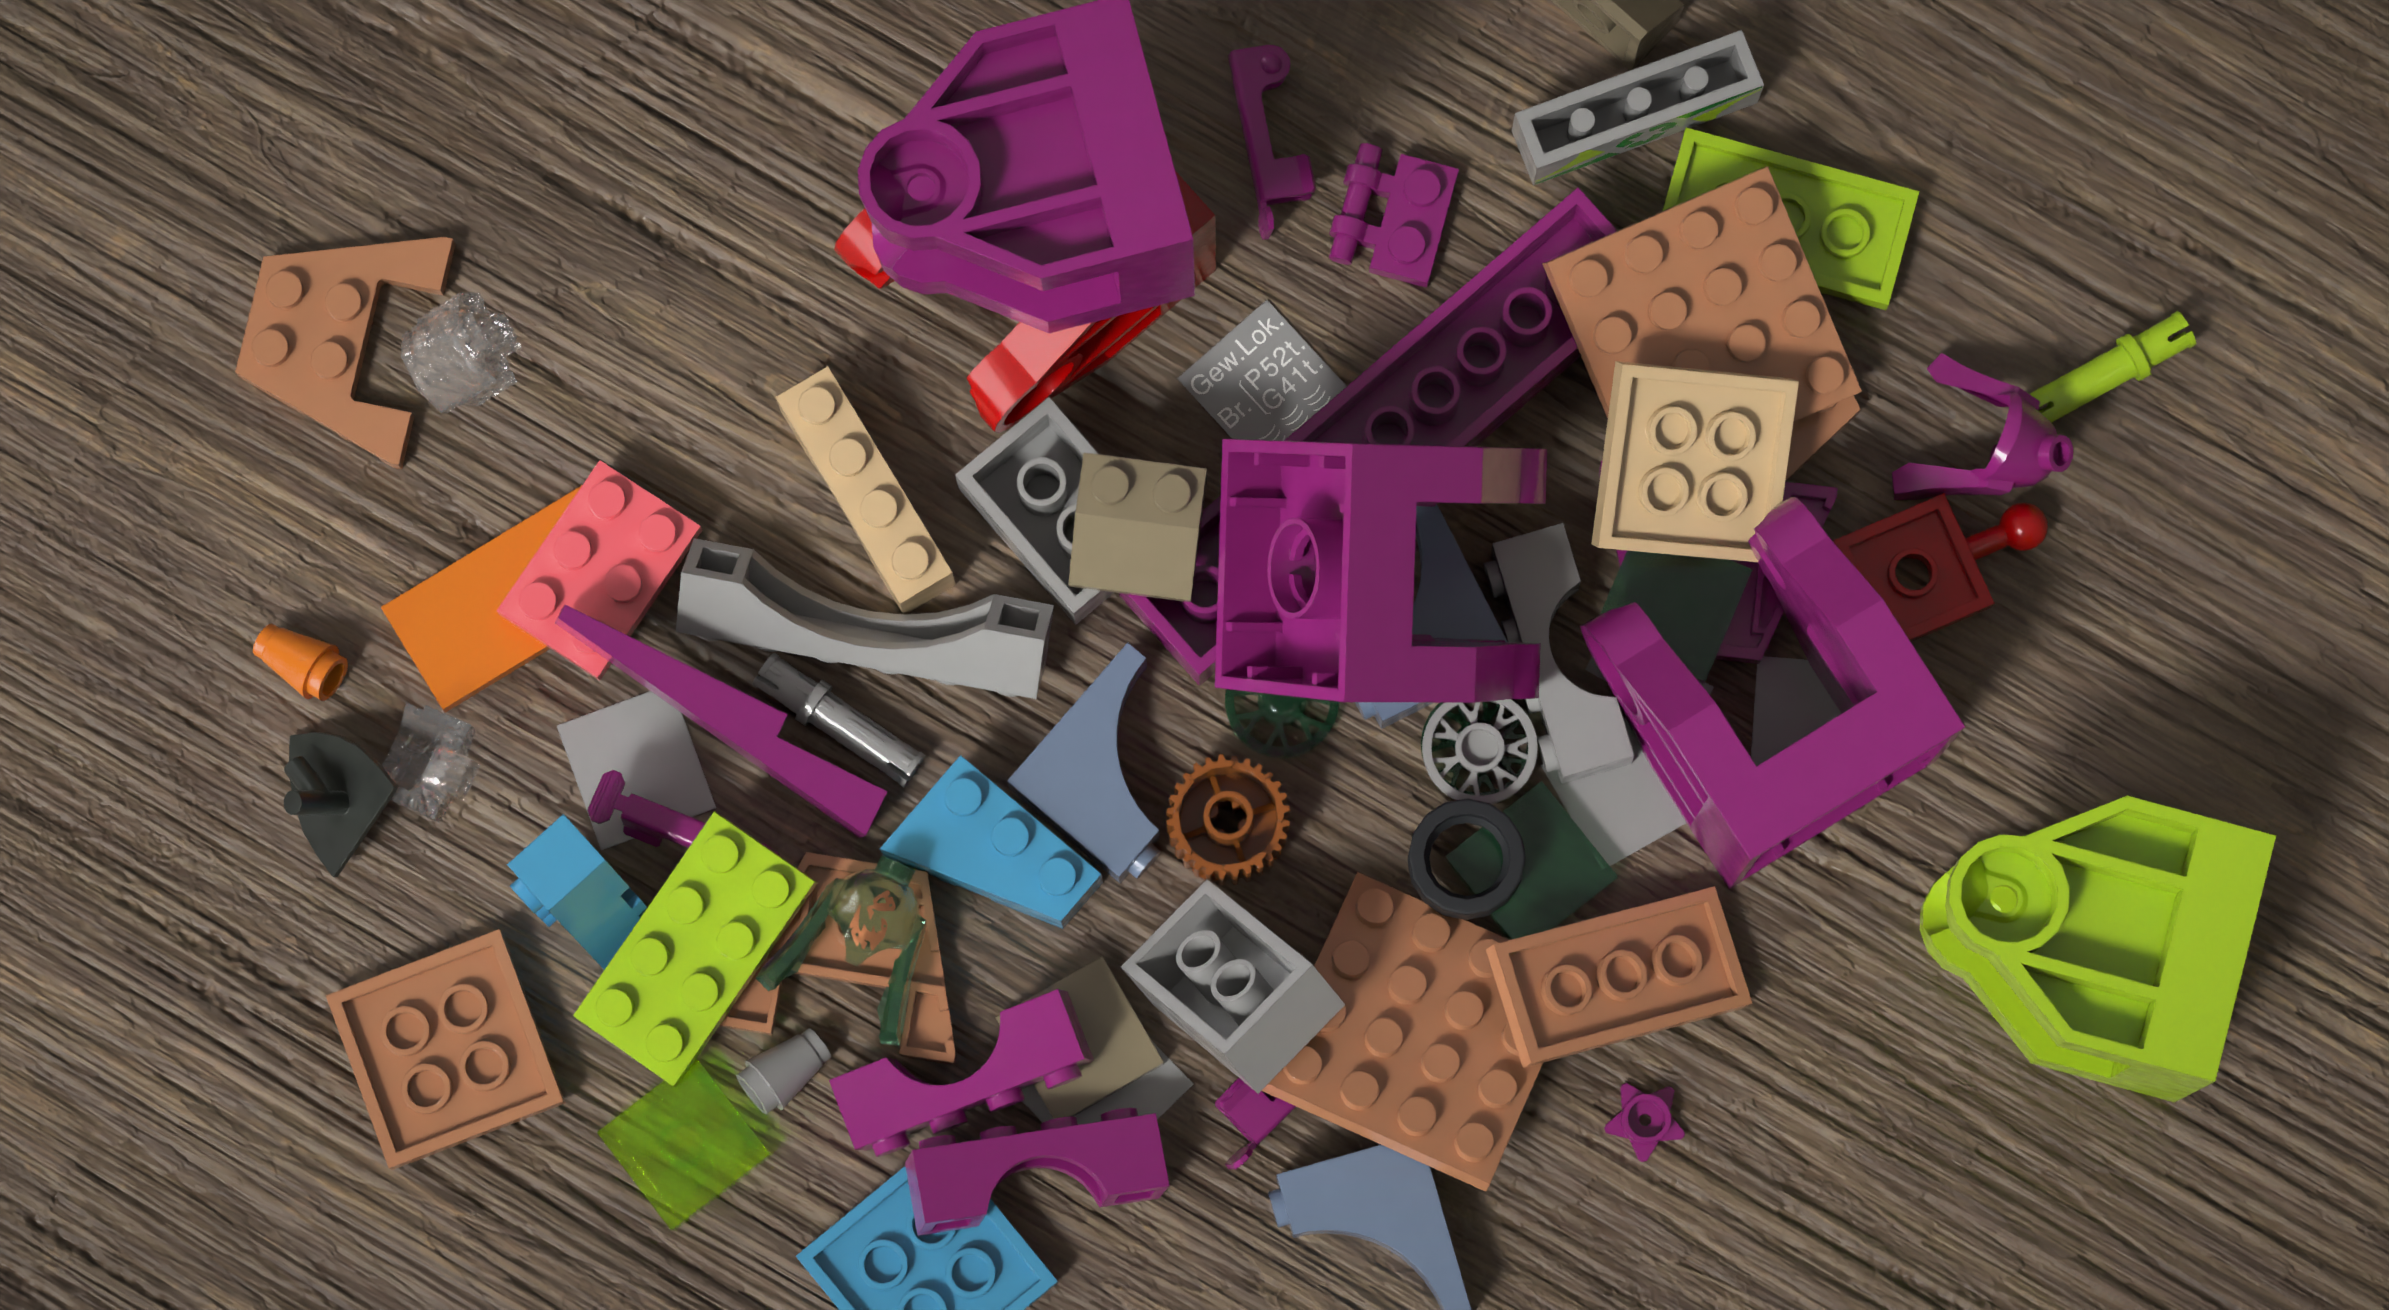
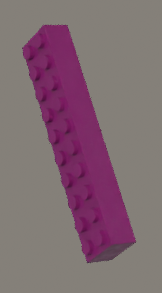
M1576 188L1284 441L1477 447L1581 357L1543 263L1617 231L1616 228L1579 188ZM1221 495L1203 510L1191 602L1119 593L1124 602L1199 686L1215 673Z

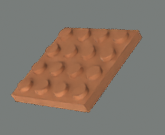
M1768 166L1543 263V267L1607 418L1615 361L1792 378L1799 381L1793 422L1862 392Z
M1357 872L1314 965L1345 1003V1006L1262 1091L1486 1192L1543 1064L1540 1063L1526 1068L1522 1067L1486 949L1490 946L1508 941L1509 939L1469 921L1444 916L1422 900Z

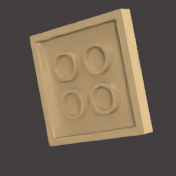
M1615 361L1591 544L1605 549L1758 562L1748 540L1755 534L1754 528L1763 521L1771 509L1783 502L1799 381L1792 378Z

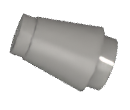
M808 1028L802 1034H798L746 1060L745 1065L747 1068L737 1074L736 1077L755 1106L762 1113L768 1114L776 1107L783 1110L823 1066L822 1064L831 1058V1054L820 1037L812 1029Z

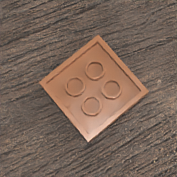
M500 929L326 995L386 1163L391 1170L566 1103L504 934Z

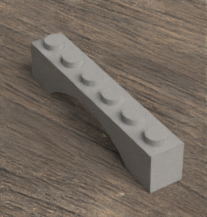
M694 538L681 572L676 632L696 635L709 641L723 640L755 646L768 652L781 651L813 657L827 663L840 662L876 669L886 674H904L936 680L945 685H963L985 689L1009 697L1022 696L1036 699L1046 665L1054 605L993 594L970 605L937 613L903 615L867 611L832 601L802 587L776 570L754 549Z

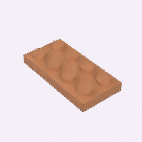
M1715 886L1497 943L1486 949L1523 1068L1743 1009L1752 1004Z

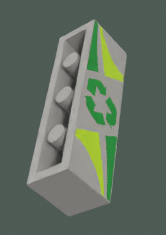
M1740 30L1519 111L1514 116L1512 133L1534 186L1685 130L1686 127L1691 128L1758 103L1764 84L1743 31Z

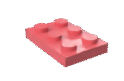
M599 460L507 594L497 612L500 616L600 681L612 663L555 624L564 605H567L631 636L690 550L693 539H697L702 532V528L696 522Z

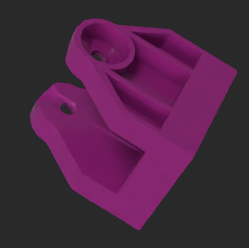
M1097 0L976 31L903 120L882 129L864 150L858 167V186L860 199L872 222L874 251L884 272L903 288L921 294L948 293L1046 333H1053L1195 296L1194 240L1129 0Z
M1223 439L1215 688L1338 702L1476 703L1539 698L1541 643H1517L1490 639L1432 638L1431 635L1412 634L1416 506L1435 507L1437 503L1545 504L1547 449Z
M1790 497L1773 507L1763 521L1754 528L1755 534L1748 542L1761 569L1769 580L1810 666L1841 714L1760 765H1755L1716 702L1671 649L1636 602L1599 614L1581 625L1582 635L1587 647L1608 682L1614 696L1617 697L1618 704L1646 759L1728 889L1733 888L1936 762L1965 728L1963 722L1882 597L1834 544L1812 513L1796 497Z

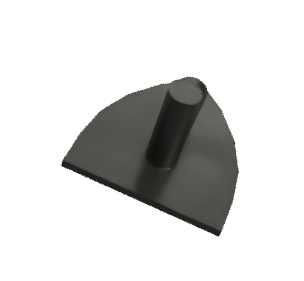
M321 732L291 735L289 741V762L284 768V772L290 779L291 791L285 795L284 808L288 814L298 815L303 833L317 857L333 877H338L398 789V786L383 766L365 748L345 737Z

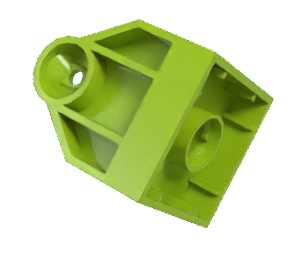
M2127 795L2026 836L1998 835L1978 842L1957 860L1955 866L1930 887L1921 905L1919 930L1927 952L1943 969L1964 979L2031 1064L2176 1102L2216 1081L2276 835Z

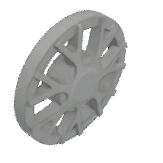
M1513 700L1490 701L1500 705L1494 726L1477 722L1480 702L1475 703L1473 711H1469L1464 703H1443L1431 716L1423 736V761L1431 780L1448 797L1454 800L1469 798L1496 804L1513 796L1528 781L1537 759V736L1530 718ZM1456 706L1460 707L1471 724L1465 727L1460 734L1456 733L1443 718ZM1504 708L1514 715L1508 719H1503ZM1519 720L1526 733V738L1504 745V740L1499 730ZM1439 722L1445 728V733H1434ZM1432 738L1456 741V756L1433 758ZM1528 743V754L1519 751L1518 747ZM1504 753H1510L1526 760L1524 769L1518 778L1498 766ZM1436 763H1444L1446 765L1440 774L1436 769ZM1457 763L1471 771L1468 779L1459 790L1450 786L1443 779ZM1492 770L1496 776L1500 792L1480 796L1477 773H1485ZM1507 778L1513 781V783L1504 789L1502 779ZM1471 785L1475 795L1466 794L1464 791Z

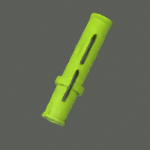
M2176 311L2167 319L2134 337L2130 334H2125L2116 339V347L2033 391L2030 395L2040 401L2039 407L2047 403V406L2039 410V412L2052 423L2132 378L2141 381L2150 376V368L2187 348L2196 346L2193 331L2187 333L2183 331L2168 340L2170 335L2189 326L2184 316Z

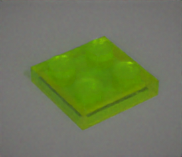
M698 1059L695 1060L677 1087H673L664 1080L597 1132L673 1232L772 1156Z

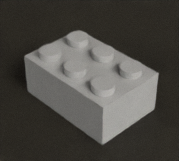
M1048 397L956 473L955 477L959 490L1076 625L1115 593L1070 587L1068 585L1084 452L1098 453L1051 398Z
M1208 879L1121 966L1124 972L1158 1010L1257 1094L1345 1006V1003L1313 964Z

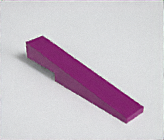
M567 605L563 606L555 624L858 838L867 835L887 791L778 738L777 736L787 714Z

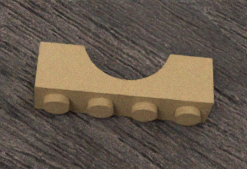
M827 366L776 396L775 398L781 413L810 461L816 467L837 500L902 614H908L955 586L953 572L829 367Z

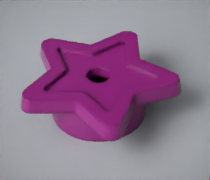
M1627 1083L1622 1084L1620 1088L1622 1111L1605 1125L1604 1130L1606 1133L1629 1139L1638 1160L1641 1162L1648 1160L1659 1141L1680 1140L1684 1138V1130L1670 1113L1674 1097L1672 1087H1665L1651 1094H1645ZM1646 1114L1650 1116L1651 1123L1648 1126L1640 1124L1639 1118L1641 1115Z

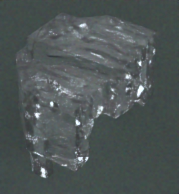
M460 292L451 297L449 301L441 303L440 306L419 317L417 325L412 328V331H406L402 335L401 358L417 390L441 413H448L458 406H480L485 401H488L491 396H496L517 383L513 372L509 371L510 366L506 357L522 347L516 341L517 334L512 333L514 329L512 325L508 324L509 319L503 313H490L487 307L484 306V300L480 293Z
M406 703L398 733L382 764L383 768L398 786L390 801L440 823L455 799L464 802L480 768L477 762L468 757L476 729L472 725L445 713H440V711L425 705L422 710Z

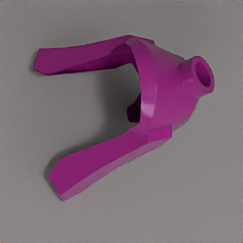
M1941 353L1927 368L1933 379L1937 383L1958 387L1997 407H2009L2005 426L1998 444L1992 448L1989 458L1991 460L1986 469L1963 470L1908 463L1892 472L1894 500H1918L1936 497L1943 493L1946 496L2003 495L2011 492L2012 488L2034 486L2048 478L2052 471H2065L2073 459V445L2067 436L2057 435L2055 426L2038 411L2039 400L2020 387L1978 373Z

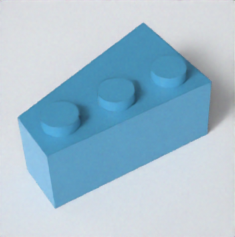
M961 755L880 848L884 858L920 871H926L941 881L954 886L957 885L1061 929L1065 928L1103 883L1100 872Z
M564 814L507 864L518 876V879L510 887L548 927L558 920L604 970L648 908Z

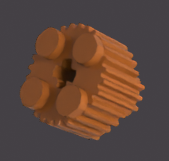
M1220 754L1216 762L1207 757L1205 758L1204 766L1198 763L1193 764V773L1191 775L1188 773L1183 775V784L1176 783L1175 795H1170V808H1167L1166 812L1167 833L1169 834L1171 847H1175V856L1177 859L1184 858V867L1186 869L1192 867L1194 876L1204 881L1208 879L1211 883L1219 881L1220 885H1224L1226 880L1231 879L1233 885H1238L1239 878H1243L1248 883L1251 881V874L1255 873L1259 877L1262 876L1263 867L1271 869L1274 861L1280 858L1284 846H1286L1287 834L1289 833L1290 806L1287 805V794L1281 793V782H1273V774L1271 772L1264 775L1262 773V765L1258 764L1253 768L1250 766V759L1246 758L1243 763H1238L1237 756H1232L1231 760H1226L1224 755ZM1231 807L1233 815L1242 812L1245 819L1238 823L1237 832L1225 834L1224 828L1218 831L1213 827L1212 824L1218 821V810L1220 808Z

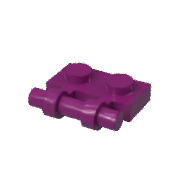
M1361 143L1355 163L1349 164L1345 173L1343 183L1348 186L1341 214L1335 215L1331 224L1329 234L1334 240L1329 259L1340 264L1351 265L1357 245L1374 249L1369 273L1427 288L1459 169L1400 154L1395 176L1384 174L1378 171L1383 149L1372 144ZM1371 194L1388 198L1381 227L1364 222Z

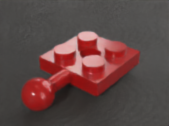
M1943 493L1837 538L1833 542L1882 597L1904 633L1912 642L1992 608L1995 603L1975 560L2007 546L2019 551H2028L2038 547L2046 538L2048 521L2044 512L2039 507L2031 503L2020 502L2011 505L2004 511L1999 525L1965 538L1946 495ZM1907 558L1920 560L1929 571L1928 584L1918 590H1910L1903 587L1896 578L1897 564Z

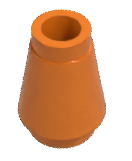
M272 623L263 628L253 646V654L262 659L268 667L305 699L313 697L321 701L329 699L337 691L347 672L348 661L345 657L339 655V649L336 645L280 628Z

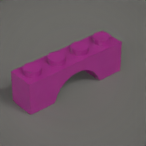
M1056 989L1001 1011L999 1036L991 1056L976 1073L962 1081L948 1085H932L911 1074L898 1059L885 1057L830 1079L829 1082L854 1149L867 1151L873 1148L875 1156L881 1157L911 1145L908 1134L930 1126L933 1135L967 1123L968 1120L965 1112L987 1103L990 1112H994L1019 1103L1025 1099L1022 1089L1041 1081H1045L1047 1089H1053L1082 1077L1079 1066L1092 1062L1094 1059L1068 991Z
M1121 1108L1101 1114V1121L1078 1125L1076 1117H1061L1041 1123V1131L1017 1134L1015 1126H1001L982 1131L979 1134L980 1140L956 1143L954 1135L936 1136L920 1141L919 1149L912 1150L905 1162L917 1235L979 1226L987 1214L994 1188L1007 1177L1033 1168L1053 1169L1073 1177L1089 1191L1099 1208L1159 1199L1170 1185L1156 1113L1138 1116L1137 1108Z

